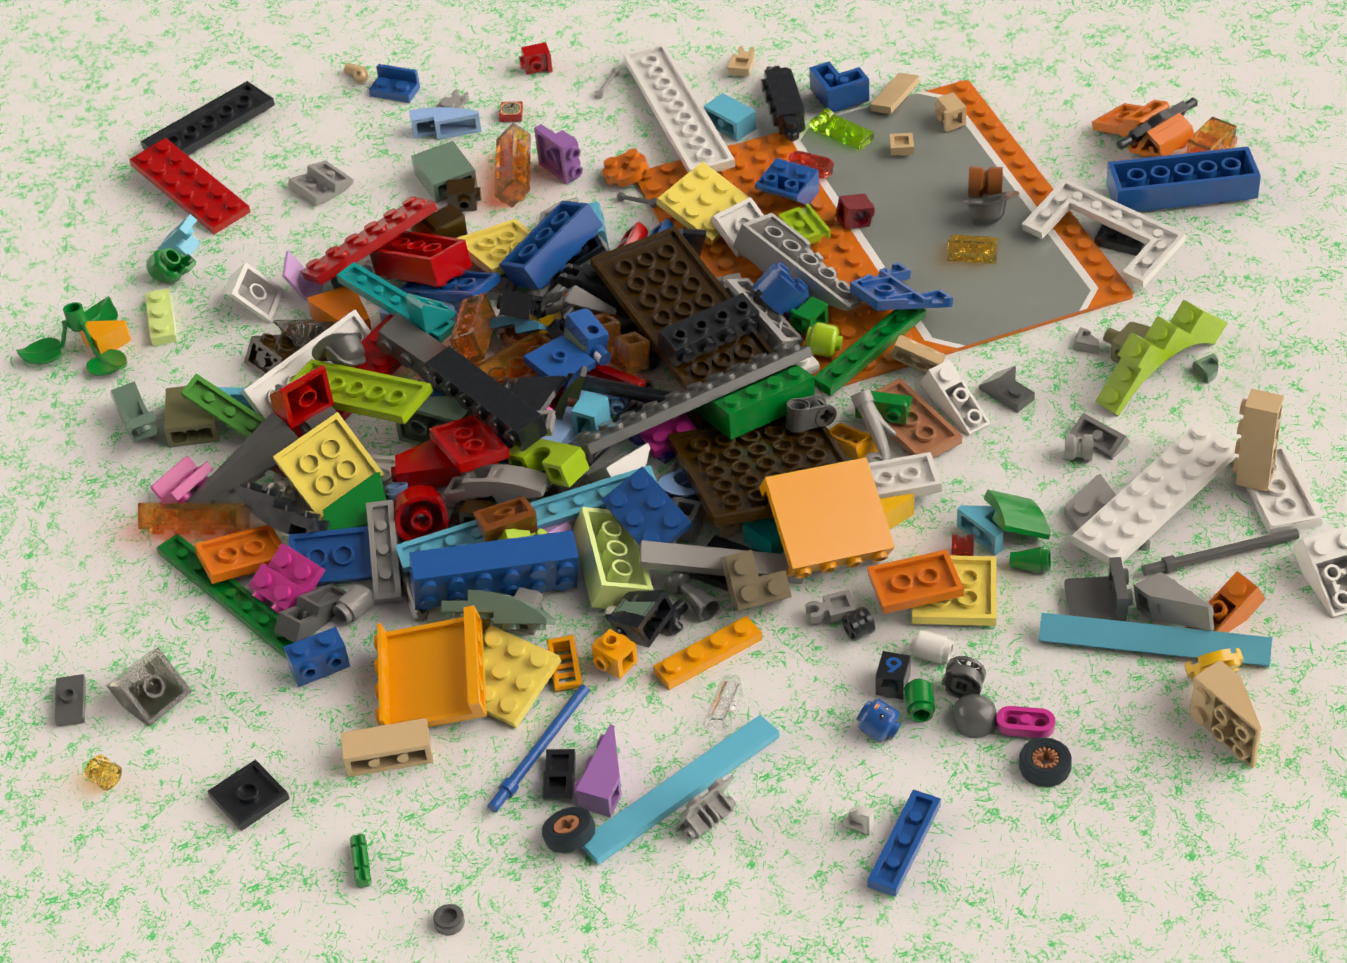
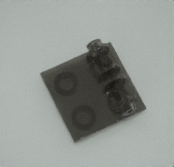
M314 319L273 320V323L281 329V332L286 334L296 346L301 348L334 324L332 321L321 323L316 322Z

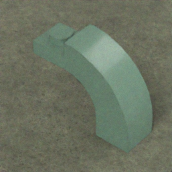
M135 381L111 390L110 395L120 419L134 443L159 434L155 425L156 418L153 411L148 412Z

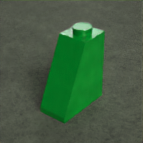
M380 472L372 474L323 509L324 519L330 521L328 530L368 526L366 503L387 500Z

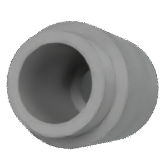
M353 586L336 601L333 613L344 624L355 622L373 606L372 592L365 586Z

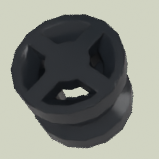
M865 607L858 608L854 614H846L842 617L845 632L853 641L861 639L865 633L871 634L876 630L874 619Z

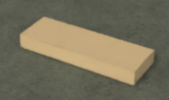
M898 73L870 103V111L892 114L920 83L919 75Z

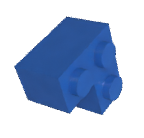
M830 61L809 67L810 90L828 113L837 112L870 101L869 78L860 67L841 73L835 69Z

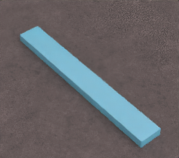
M1041 613L1039 642L1198 659L1197 657L1210 652L1229 648L1231 654H1234L1235 649L1239 648L1244 659L1241 664L1270 666L1272 637Z
M761 715L757 716L596 828L592 839L581 849L598 865L706 790L717 779L723 778L779 738V731Z

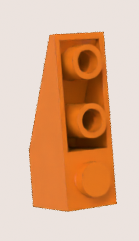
M1238 571L1208 602L1214 610V630L1212 631L1229 633L1245 622L1266 600L1258 586ZM1188 626L1185 627V628H1191V629H1198V628H1193V627H1188Z

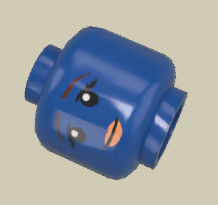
M875 699L873 702L868 700L856 720L860 721L859 729L878 742L884 741L887 737L893 739L902 725L897 722L899 711L881 699Z

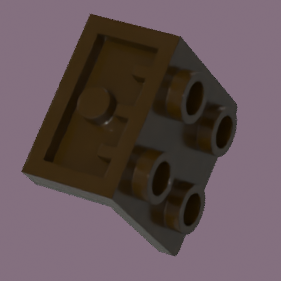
M282 332L279 335L263 333L261 336H251L244 363L263 376L306 344L300 343L295 339L294 335L287 332Z

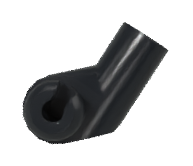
M682 599L673 604L676 610L664 626L672 635H676L683 629V624L679 619L688 610V605Z

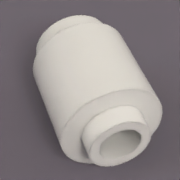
M921 630L919 635L914 634L910 650L914 651V657L939 664L942 662L948 663L953 653L954 641L948 640V636Z

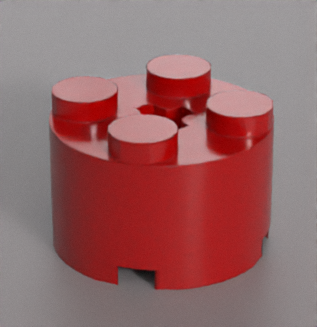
M424 485L412 486L400 492L395 498V528L403 540L410 541L447 529L449 519L445 501L434 487Z

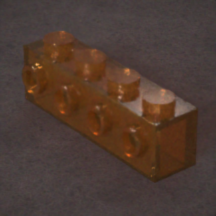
M514 122L496 139L494 196L500 202L506 203L512 208L518 202H522L530 191L531 134Z
M485 292L462 300L449 340L451 343L450 347L475 365L481 363L486 357L493 329L490 327L489 318H496Z
M243 502L138 503V529H149V534H165V530H174V534H190V530H200L201 535L216 534V530H225V535L241 532V530L250 529V510Z

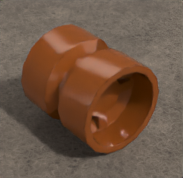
M969 166L968 197H982L984 194L990 196L1002 193L1003 167H989L988 170H985L982 166Z

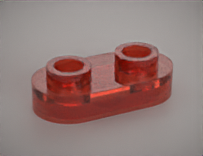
M794 151L789 154V162L817 169L821 179L833 174L834 162L830 158L804 151Z

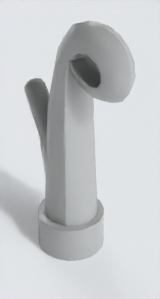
M870 389L850 396L854 407L858 409L878 452L866 455L868 463H871L872 459H878L879 461L890 459V450L885 432L891 436H896V431L886 423L873 403L874 398Z

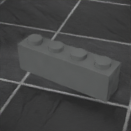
M398 313L378 331L377 347L383 353L391 355L402 366L410 368L424 381L430 382L427 377L429 372L425 362L447 348L445 345ZM437 386V388H439V390H440L443 394H445V392L443 391V389H442L441 387Z

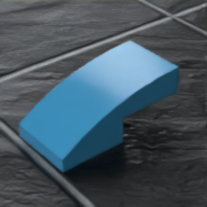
M516 317L489 318L492 329L515 326L516 334H528L546 330L545 324L529 319Z

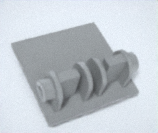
M733 774L725 781L722 778L717 779L708 787V792L703 797L697 795L685 805L686 809L679 815L681 820L676 829L679 830L684 826L686 828L684 833L690 840L693 838L698 839L709 828L714 827V823H719L724 817L732 813L736 802L731 796L726 798L723 793L734 778Z

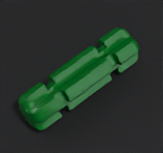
M360 833L350 837L354 881L358 888L368 887L372 883L367 841L365 835Z

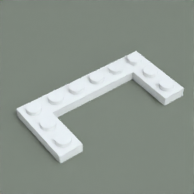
M1065 178L1022 223V230L1043 239L1063 216L1072 209L1147 244L1123 270L1124 279L1143 288L1186 241V234Z

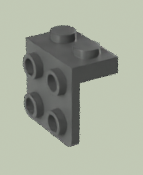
M1110 557L1108 576L1068 578L1064 581L1070 616L1127 621L1128 606L1133 605L1132 589H1127L1129 572L1128 568H1123L1121 557Z

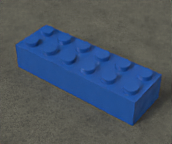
M1248 146L1108 162L1106 186L1111 200L1140 212L1256 199L1259 195L1261 175Z
M573 530L409 552L410 583L415 610H430L441 606V601H468V590H482L514 597L519 587L537 590L541 594L554 590L566 591L577 587L579 555Z

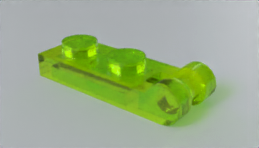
M825 108L820 112V116H815L810 120V125L815 131L859 151L874 140L873 131L835 115L829 108Z

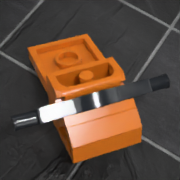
M1192 97L1186 102L1183 100L1171 108L1167 101L1153 100L1144 106L1123 103L1092 121L1093 130L1102 131L1105 134H1119L1121 137H1124L1116 142L1120 150L1128 146L1129 153L1139 154L1140 156H1167L1178 149L1186 147L1187 143L1195 139L1193 126L1184 115L1187 111L1196 107L1198 102Z

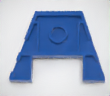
M899 262L892 264V269L887 270L885 267L880 269L879 274L874 277L868 274L850 282L849 292L877 311L952 307L953 297L941 289L917 293L901 281L910 279L911 270Z

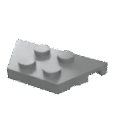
M1098 474L1064 506V515L1077 531L1114 498L1116 494L1103 476ZM1149 539L1141 545V551L1150 549L1151 542Z

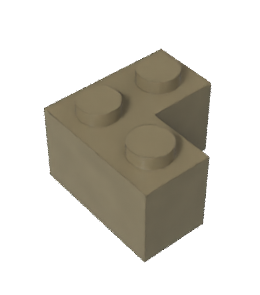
M752 550L720 558L733 611L792 597L785 570L758 577Z

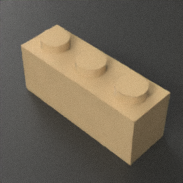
M427 718L365 729H355L341 733L343 761L347 777L434 763Z

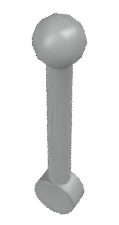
M613 68L611 75L601 89L594 92L596 99L603 98L604 90L612 79L619 75L618 68Z

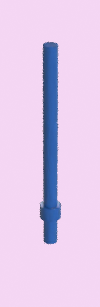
M581 684L510 777L504 778L498 786L499 791L488 804V808L492 812H498L508 798H512L519 789L518 784L590 690L586 685Z

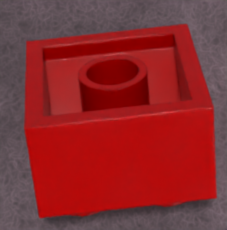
M324 365L270 394L274 413L290 429L334 405Z

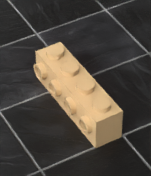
M1251 389L1248 398L1242 399L1239 414L1243 415V418H1240L1237 428V434L1241 435V438L1237 439L1234 452L1239 454V457L1235 458L1232 473H1236L1235 485L1265 492L1268 491L1274 475L1284 395Z

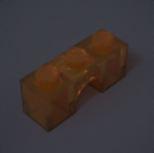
M606 312L594 315L608 331L607 351L612 354L610 363L627 374H636L638 371L649 368V340L637 332L621 335L620 321Z

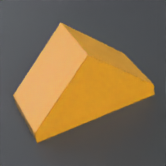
M126 320L87 321L86 327L100 354L109 349L117 350L131 341ZM83 330L80 331L83 343L91 349Z

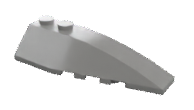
M773 213L741 224L733 248L741 253L744 258L755 264L762 272H765L771 264H777L780 261L789 268V274L795 280L799 277L809 286L807 289L809 291V298H817L829 306L846 311L862 304L863 301L849 292L850 286L847 282L839 281L836 277L837 272L835 269L827 267L823 263V256L819 252L814 253L810 249L811 243Z

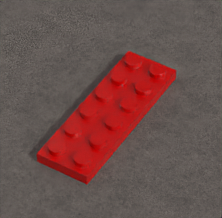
M167 138L129 159L131 167L188 214L196 218L213 235L250 213V206Z
M414 196L405 199L402 202V206L397 209L388 210L379 221H372L365 225V230L346 237L345 242L340 246H333L326 250V255L320 259L316 258L306 263V268L300 271L305 280L323 285L353 262L357 263L437 211L438 208L435 202Z

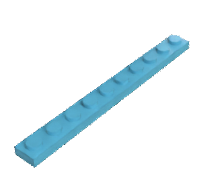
M645 466L646 471L657 482L651 466ZM638 469L530 502L537 514V528L542 529L578 517L582 507L607 509L601 499ZM473 520L397 544L395 547L405 573L410 571L409 552L481 543L484 541L476 521Z

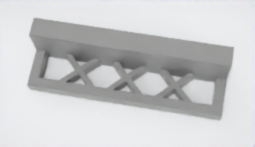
M749 278L726 279L723 287L731 298L744 293L760 312L757 331L772 350L774 347L787 343L788 346L799 343V346L802 345L804 339L782 315L773 310L760 298L762 293L759 289L756 292L752 287L754 284Z

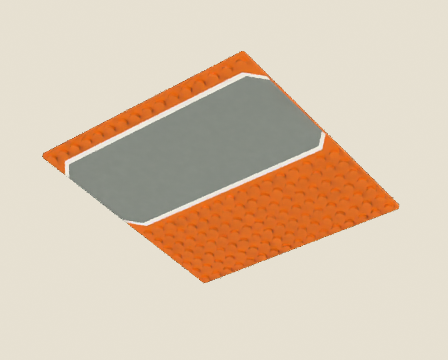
M960 80L952 84L909 95L892 114L872 112L870 107L806 124V129L803 132H799V139L796 141H789L784 134L779 135V132L729 145L727 148L735 159V167L717 172L748 197H751L763 215L773 213L778 217L780 213L797 207L802 209L806 205L755 189V184L776 158L817 169L819 172V193L810 205L831 230V238L826 236L821 238V241L811 244L810 249L814 253L819 252L824 258L823 263L827 267H833L837 272L836 277L839 281H846L849 286L850 282L868 274L873 275L872 277L878 275L879 270L884 267L890 270L892 269V264L899 262L911 270L910 279L901 282L917 293L941 289L952 296V307L924 308L926 309V317L903 335L945 355L1133 298L1131 288L1070 210L1043 239L1022 230V223L1054 189L969 80ZM953 92L966 106V125L945 132L944 123L936 117L935 102L938 97ZM913 133L914 154L891 156L890 134ZM677 160L649 168L648 172L645 170L642 173L643 178L636 182L645 199H658L676 184L679 179L687 175L688 172L682 161ZM969 166H982L985 170H988L989 167H1003L1002 192L1019 191L1018 196L1007 200L1005 213L996 223L974 225L969 205L963 204V201L967 199L987 197V194H984L982 197H968ZM866 194L875 207V214L872 217L870 226L843 229L835 216L839 196ZM661 207L651 208L659 223L668 218L678 230L686 228ZM722 236L711 246L704 242L700 258L716 278L739 273L741 278H749L755 284L764 272L759 270L750 260L742 255L736 257ZM864 301L861 305L847 311L828 305L827 324L838 327L839 336H843L841 350H835L834 355L830 358L813 355L820 364V371L893 310L877 311ZM784 312L782 316L790 323V319L786 318V312ZM800 334V336L804 339L801 346H805L806 336ZM895 342L844 386L909 367V365L890 357L896 344Z

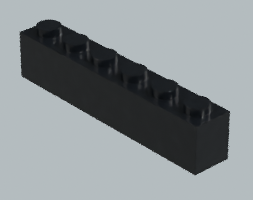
M448 346L425 362L429 372L427 377L435 387H441L449 398L454 397L458 400L462 408L471 410L479 421L482 422L484 420L495 433H501L510 445L515 444L524 451L548 434L542 414L452 347Z

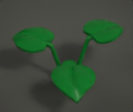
M109 296L85 312L82 304L79 302L65 305L63 312L66 320L62 321L61 342L52 337L43 338L23 349L16 350L17 354L28 363L36 365L51 363L62 356L60 349L65 347L68 327L73 332L83 330L96 356L86 364L87 371L90 374L105 376L127 366V358L119 350L109 349L100 354L86 327L87 321H116L118 319V311Z

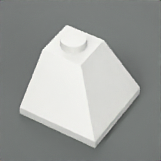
M245 262L229 277L223 292L269 324L284 289Z
M646 443L631 448L588 473L587 476L594 483L642 466L645 467L650 446Z

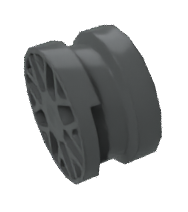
M967 656L953 657L947 663L942 685H945L947 693L958 699L969 694H980L986 677V669L974 658Z

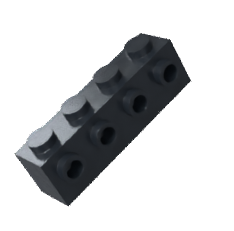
M744 293L738 294L659 330L657 347L673 367L682 363H688L697 356L704 353L707 354L723 344H729L736 338L754 332L758 328L760 312Z

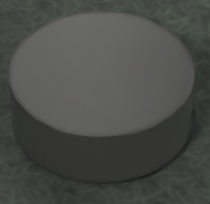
M455 904L442 905L433 915L435 929L442 935H454L464 927L463 911Z

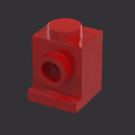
M546 42L521 47L522 56L518 57L521 70L525 69L527 75L543 71L553 72L551 53Z

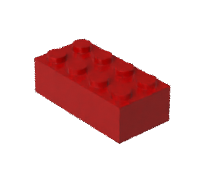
M404 231L369 254L375 275L386 277L387 279L402 280V282H415L418 285H432L435 288L446 285L448 280L463 275L465 270L472 267L469 251L464 239L413 231Z

